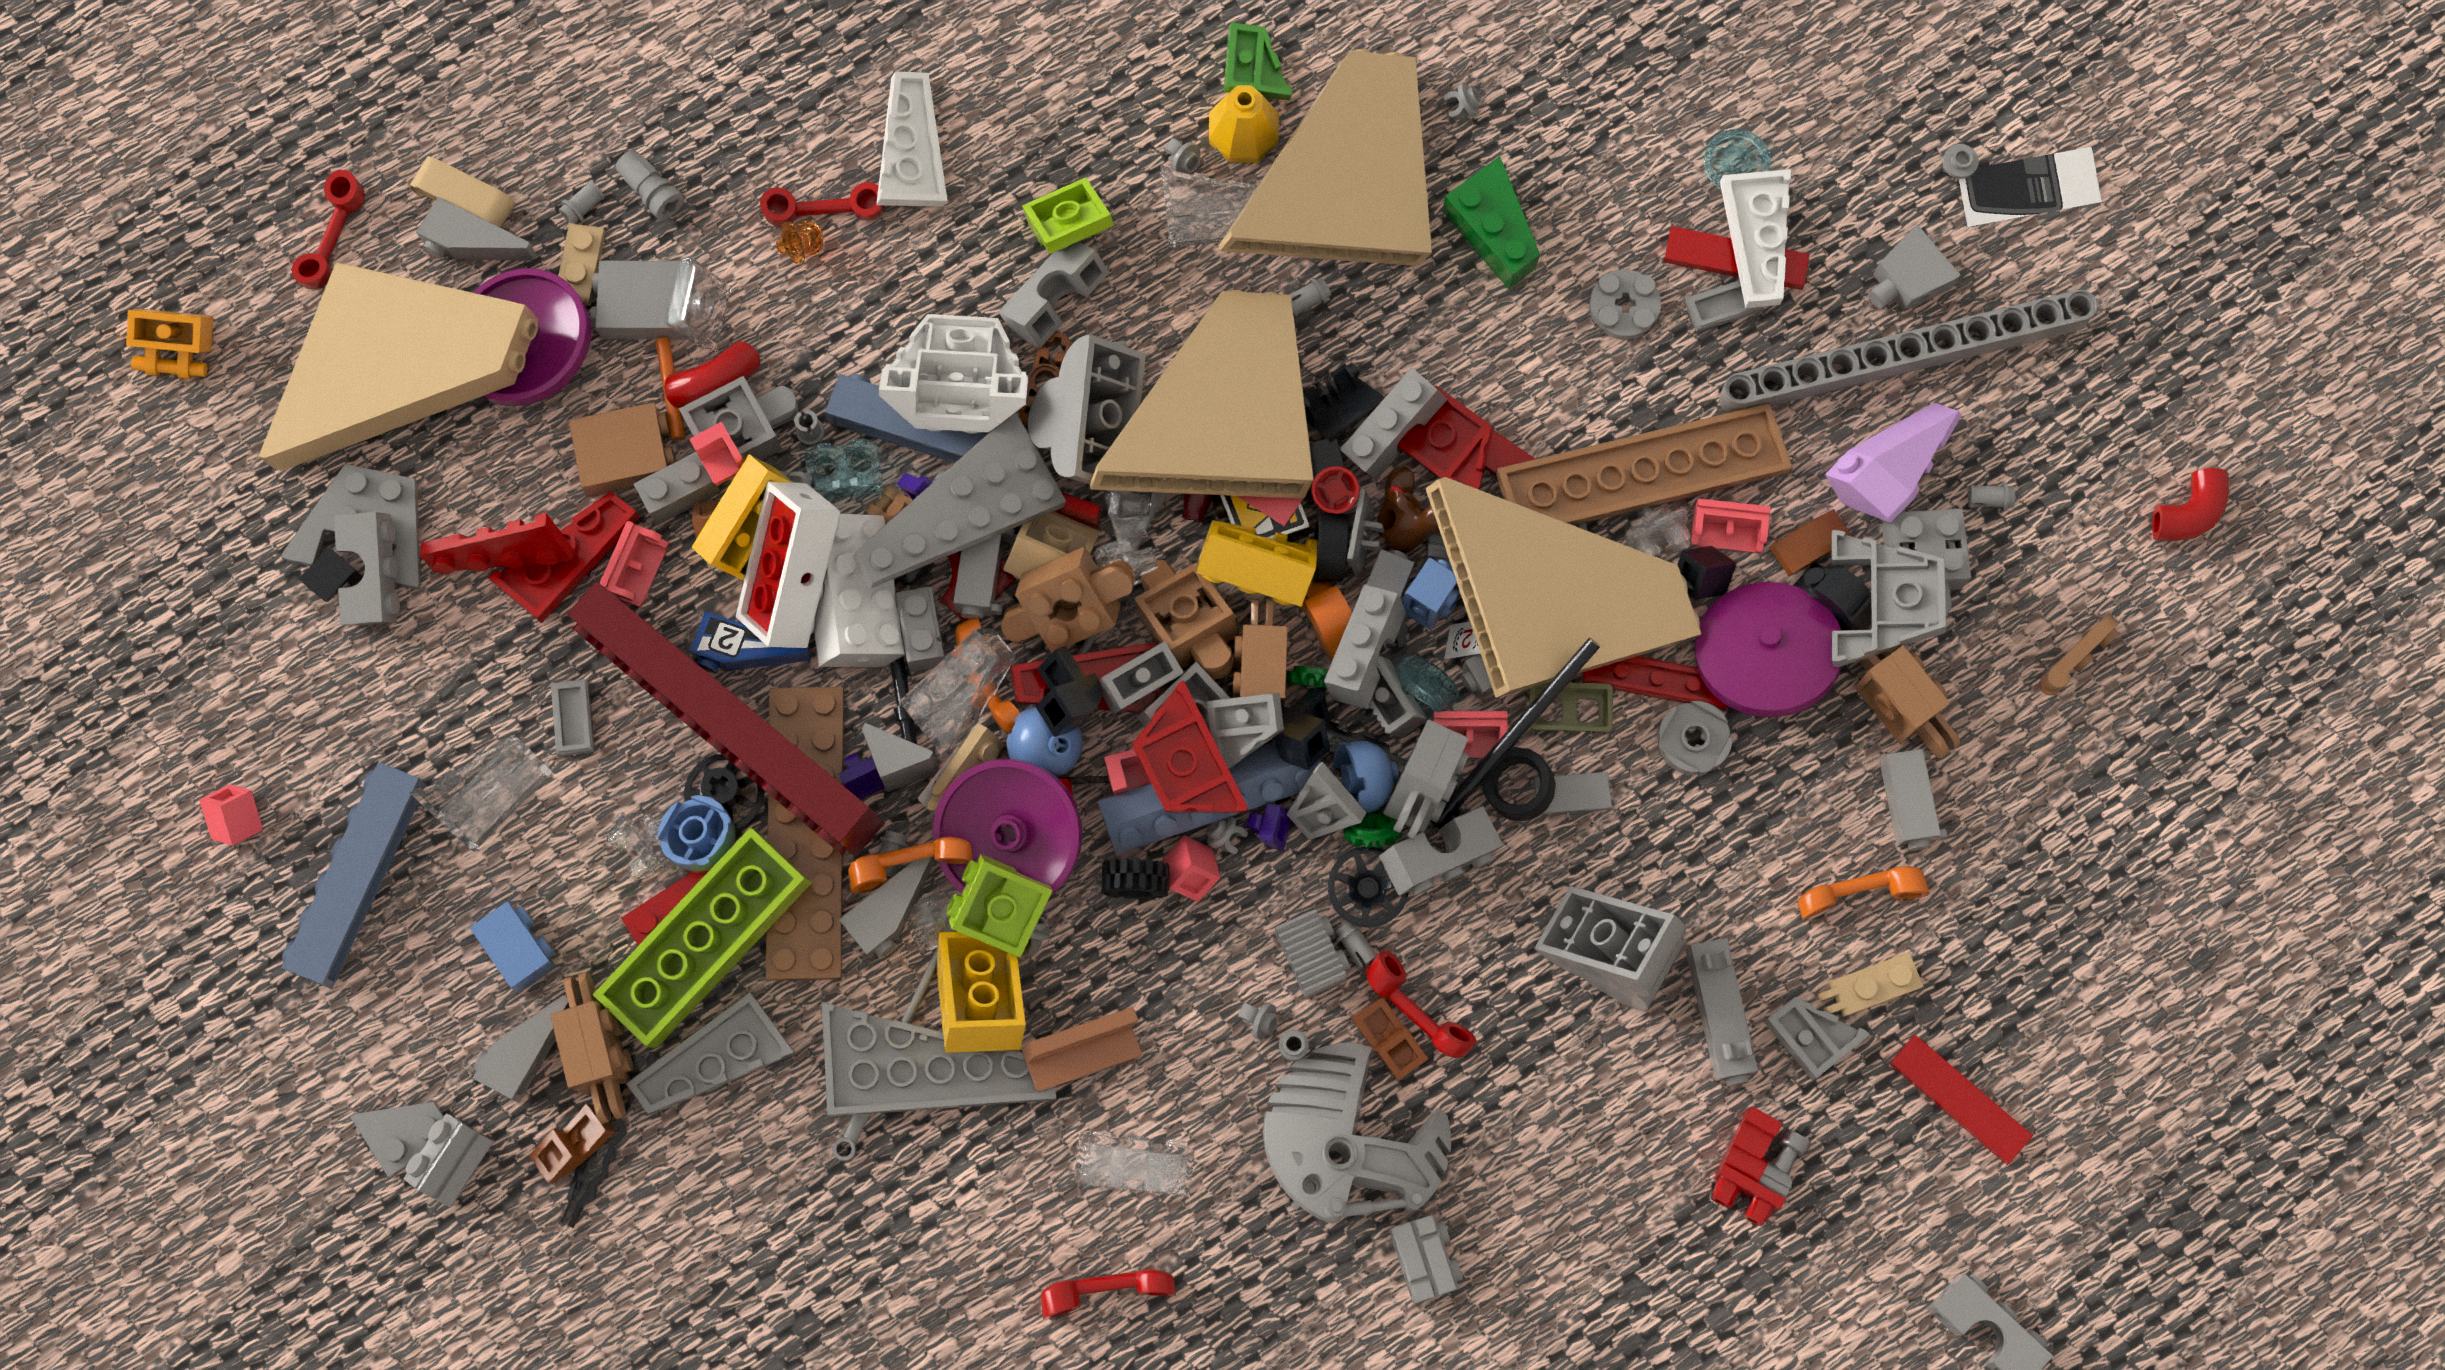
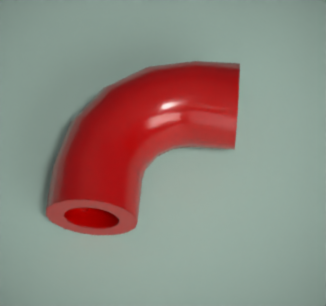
M737 341L714 359L698 367L669 375L664 385L667 400L675 408H681L742 376L747 380L760 367L759 354L750 344Z
M2206 468L2194 471L2191 474V497L2188 502L2182 505H2156L2152 517L2153 538L2161 541L2194 539L2212 529L2226 509L2229 493V473L2219 468Z

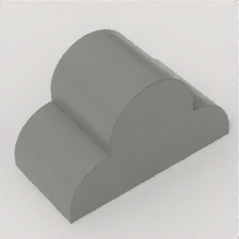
M1091 334L1082 336L1070 346L1065 354L1060 367L1059 377L1050 379L1039 389L1029 411L1028 432L1034 445L1051 451L1052 464L1059 475L1090 485L1098 463L1141 405L1145 353ZM1108 490L1121 495L1132 494V491Z
M1570 886L1534 949L1547 960L1576 976L1584 978L1595 988L1622 1004L1646 1011L1684 946L1681 938L1686 931V927L1674 914Z

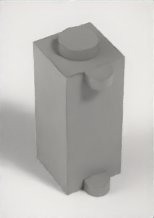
M1014 529L961 551L953 603L956 612L961 613L962 617L967 619L979 618L981 620L983 616L992 617L993 614H1002L1003 606L994 604L1004 538H1014Z
M1923 749L1886 754L1879 761L1897 847L1908 845L1909 851L1928 849L1931 847L1930 842L1948 837L1946 829L1940 830L1926 766V760L1931 759L1930 751H1923Z

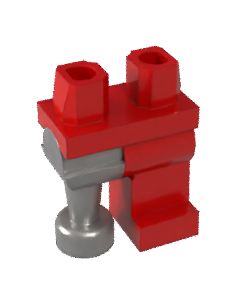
M1752 1106L1745 1111L1713 1177L1717 1182L1714 1186L1711 1200L1729 1209L1732 1207L1737 1195L1741 1193L1751 1199L1743 1217L1757 1226H1762L1773 1212L1781 1209L1786 1200L1785 1197L1791 1189L1792 1180L1789 1174L1796 1156L1806 1155L1811 1142L1797 1132L1784 1129L1778 1141L1783 1148L1773 1164L1763 1159L1783 1123Z

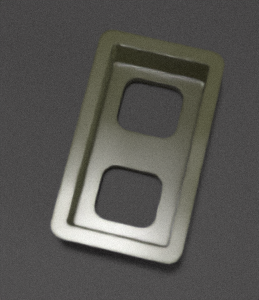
M1549 682L1530 688V704ZM1569 682L1556 697L1562 701V719L1560 721H1544L1539 717L1530 727L1532 730L1610 732L1613 729V687L1610 684ZM1591 699L1598 702L1599 718L1597 722L1578 721V700Z

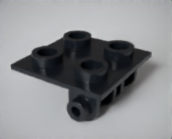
M1353 363L1348 366L1346 364L1341 365V367L1330 374L1332 379L1329 376L1323 378L1329 390L1328 392L1320 382L1315 383V387L1312 386L1303 392L1307 424L1329 441L1334 437L1344 434L1350 426L1363 417L1369 416L1385 398V396L1357 377L1360 375V372Z

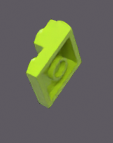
M1086 177L1022 205L1030 229L1040 245H1044L1049 254L1065 249L1071 244L1099 234L1101 231L1114 226L1111 214Z
M980 854L978 861L971 860L964 871L962 881L967 884L961 896L954 894L949 902L946 915L951 916L949 919L950 926L957 932L1021 958L1053 890L1049 885L1018 873L1015 868Z

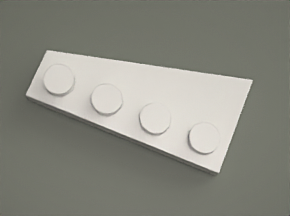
M895 71L891 77L876 205L943 207L948 200L929 73Z
M1791 169L1723 175L1720 180L1745 308L1780 305L1784 297L1785 243L1788 231L1786 224L1787 211L1789 209L1790 195H1788Z

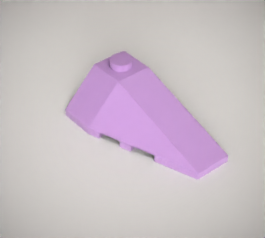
M1932 403L1848 450L1825 474L1839 500L1845 506L1891 523L1915 499L1920 490L1917 485L1923 473L1931 471L1934 465L1931 460L1936 450L1945 446L1961 418V414L1957 410Z

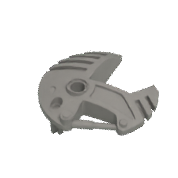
M1352 1042L1336 1043L1315 1049L1309 1053L1310 1056H1315V1059L1301 1058L1290 1066L1288 1070L1294 1071L1292 1075H1282L1275 1087H1279L1281 1090L1279 1093L1272 1092L1267 1106H1272L1273 1109L1272 1112L1266 1111L1263 1123V1139L1268 1162L1277 1181L1294 1201L1291 1206L1296 1210L1301 1207L1316 1218L1332 1224L1337 1223L1342 1217L1372 1214L1373 1211L1405 1208L1407 1212H1416L1431 1198L1439 1187L1441 1180L1436 1172L1438 1171L1442 1175L1446 1172L1449 1161L1442 1153V1150L1447 1155L1451 1151L1449 1119L1440 1108L1432 1113L1408 1143L1356 1135L1373 1047ZM1329 1151L1339 1152L1344 1158V1164L1333 1162L1329 1157ZM1351 1185L1396 1193L1401 1197L1400 1199L1371 1202V1200L1347 1203Z

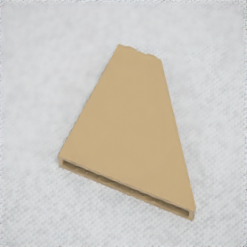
M1367 49L1350 51L1338 65L1220 242L1219 251L1396 265H1420L1432 253L1416 57L1403 56L1398 52L1386 54L1371 53Z
M336 262L258 457L272 468L281 471L514 385L518 374L525 366V355L531 340L537 334L539 319L525 304Z
M1241 290L1222 291L1100 460L1091 479L1090 489L1304 499L1314 479L1291 295L1277 294L1275 292L1252 293Z
M1447 477L1438 479L1426 488L1496 698L1550 682L1589 637L1597 642L1600 648L1577 674L1674 646L1701 635L1699 617L1692 608L1687 593L1688 585L1684 576L1681 575L1678 565Z

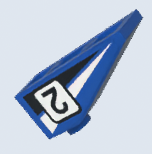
M706 611L689 651L702 669L717 673L719 668L733 671L810 661L812 657L809 646L807 648L767 647L744 624Z

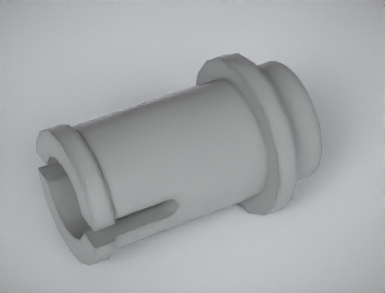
M588 181L570 200L564 199L561 202L563 206L559 208V212L569 223H582L584 221L583 216L600 200H603L605 196L597 185L592 181Z
M1322 277L1318 279L1311 278V283L1290 294L1294 317L1319 302L1323 304L1327 302L1326 298L1331 296V292Z
M805 409L806 416H802L801 412H798L795 416L796 435L801 443L812 446L821 442L824 438L825 430L817 415L813 411ZM808 427H811V432H808Z
M2002 482L2001 486L1969 485V508L2000 507L2001 511H2006L2007 508H2013L2015 505V487L2008 486L2007 482Z
M886 830L885 836L880 837V841L883 842L880 853L908 847L909 844L906 843L907 836ZM899 865L886 867L887 878H892L897 874Z
M1347 922L1335 931L1338 937L1336 942L1344 945L1360 970L1369 965L1378 954L1375 953L1360 931L1362 927Z
M1298 1030L1285 1032L1279 1040V1050L1288 1061H1297L1304 1057L1308 1051V1039L1304 1033ZM1289 1042H1296L1301 1048L1298 1051H1290L1287 1048V1044Z

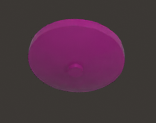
M523 268L496 275L473 291L476 294L525 304L539 319L537 334L530 342L525 355V366L518 374L515 384L484 395L482 398L505 406L529 405L552 396L570 382L582 366L588 353L591 340V321L584 301L569 283L558 275L545 270Z
M1759 582L1747 584L1729 591L1708 608L1700 621L1701 635L1695 638L1696 665L1706 687L1717 699L1727 706L1753 716L1782 717L1808 709L1819 702L1831 690L1842 666L1833 667L1832 631H1841L1834 614L1809 596L1805 590L1789 584Z
M996 759L978 764L963 772L944 792L938 803L933 820V841L942 837L965 839L971 844L973 861L977 862L980 854H983L1015 868L1018 873L1051 886L1053 890L1051 895L1059 890L1072 874L1079 859L1082 846L1081 818L1072 795L1065 785L1051 772L1025 760ZM938 862L946 878L962 894L967 884L962 881L968 864Z

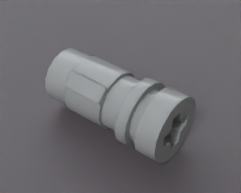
M631 150L619 158L615 167L617 172L635 193L642 197L643 204L650 209L651 213L658 220H667L680 210L685 199L683 194L673 186L669 179L662 178L660 173L637 151Z

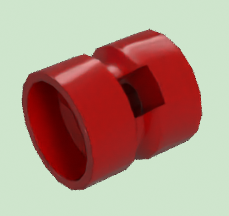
M1332 466L1323 469L1316 475L1312 483L1314 502L1320 509L1328 513L1339 514L1348 511L1356 504L1359 498L1360 484L1358 478L1351 470L1342 466Z

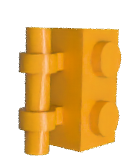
M150 309L128 310L126 346L145 348V357H132V370L145 371L146 375L159 376L160 373L177 374L178 378L191 379L192 376L206 377L207 363L194 362L193 353L211 352L214 316ZM160 349L178 351L177 360L162 359Z

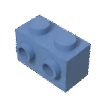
M1429 557L1405 592L1403 606L1406 610V615L1431 631L1440 617L1446 620L1449 618L1458 603L1457 599L1460 595V590L1457 589L1458 584L1452 566L1443 560L1436 562Z
M507 901L471 926L470 929L509 986L516 992L521 993L557 967L550 958L555 954V951L544 936L536 938L530 929L535 923L523 906L516 909Z

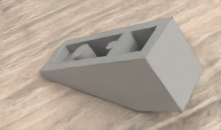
M437 197L416 231L424 243L423 249L437 258H442L443 255H446L456 260H534L537 255L530 242Z
M933 857L912 861L839 919L869 959L875 955L878 958H882L896 947L897 944L894 940L900 936L935 863Z
M561 996L493 1043L488 1051L484 1050L474 1064L473 1069L476 1072L473 1079L520 1103L556 1041L550 1014L570 1008L567 997Z

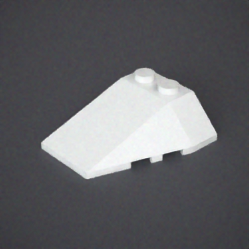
M927 314L911 333L910 342L905 348L900 347L896 352L895 361L891 365L886 364L882 369L879 396L917 429L964 431L970 434L978 432L989 433L1026 405L1028 377L1025 372L1021 371L1019 359L1016 354L1012 353L1010 341L998 318Z

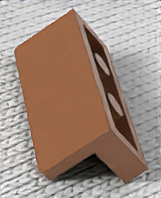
M1134 1007L1028 1042L1022 1049V1053L1036 1090L1042 1092L1140 1057L1142 1052L1132 1028L1139 1021Z

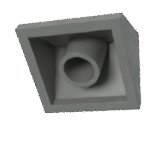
M864 724L862 728L863 734L887 792L937 773L939 765L933 751L870 724Z

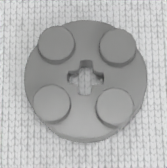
M1627 269L1603 274L1590 296V315L1595 324L1597 323L1604 330V333L1610 337L1622 340L1640 337L1650 330L1660 314L1661 298L1659 291L1655 287V281L1649 275ZM1622 297H1629V301L1635 304L1626 313L1622 312L1621 306L1615 304V301H1621Z
M1691 701V703L1677 705L1665 715L1660 723L1657 733L1658 751L1663 756L1665 762L1676 771L1687 775H1705L1718 768L1731 750L1733 741L1732 734L1730 735V728L1727 725L1728 721L1718 708L1706 702ZM1695 729L1701 732L1700 739L1704 741V744L1702 746L1698 744L1694 747L1690 746L1688 738L1685 737V732L1692 734Z

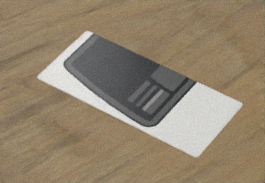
M2091 147L1978 167L1970 177L1959 179L1968 227L2102 202Z

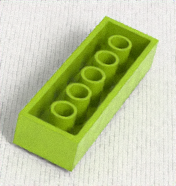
M750 827L593 993V996L606 1008H609V1011L646 1047L658 1048L813 882L761 832Z

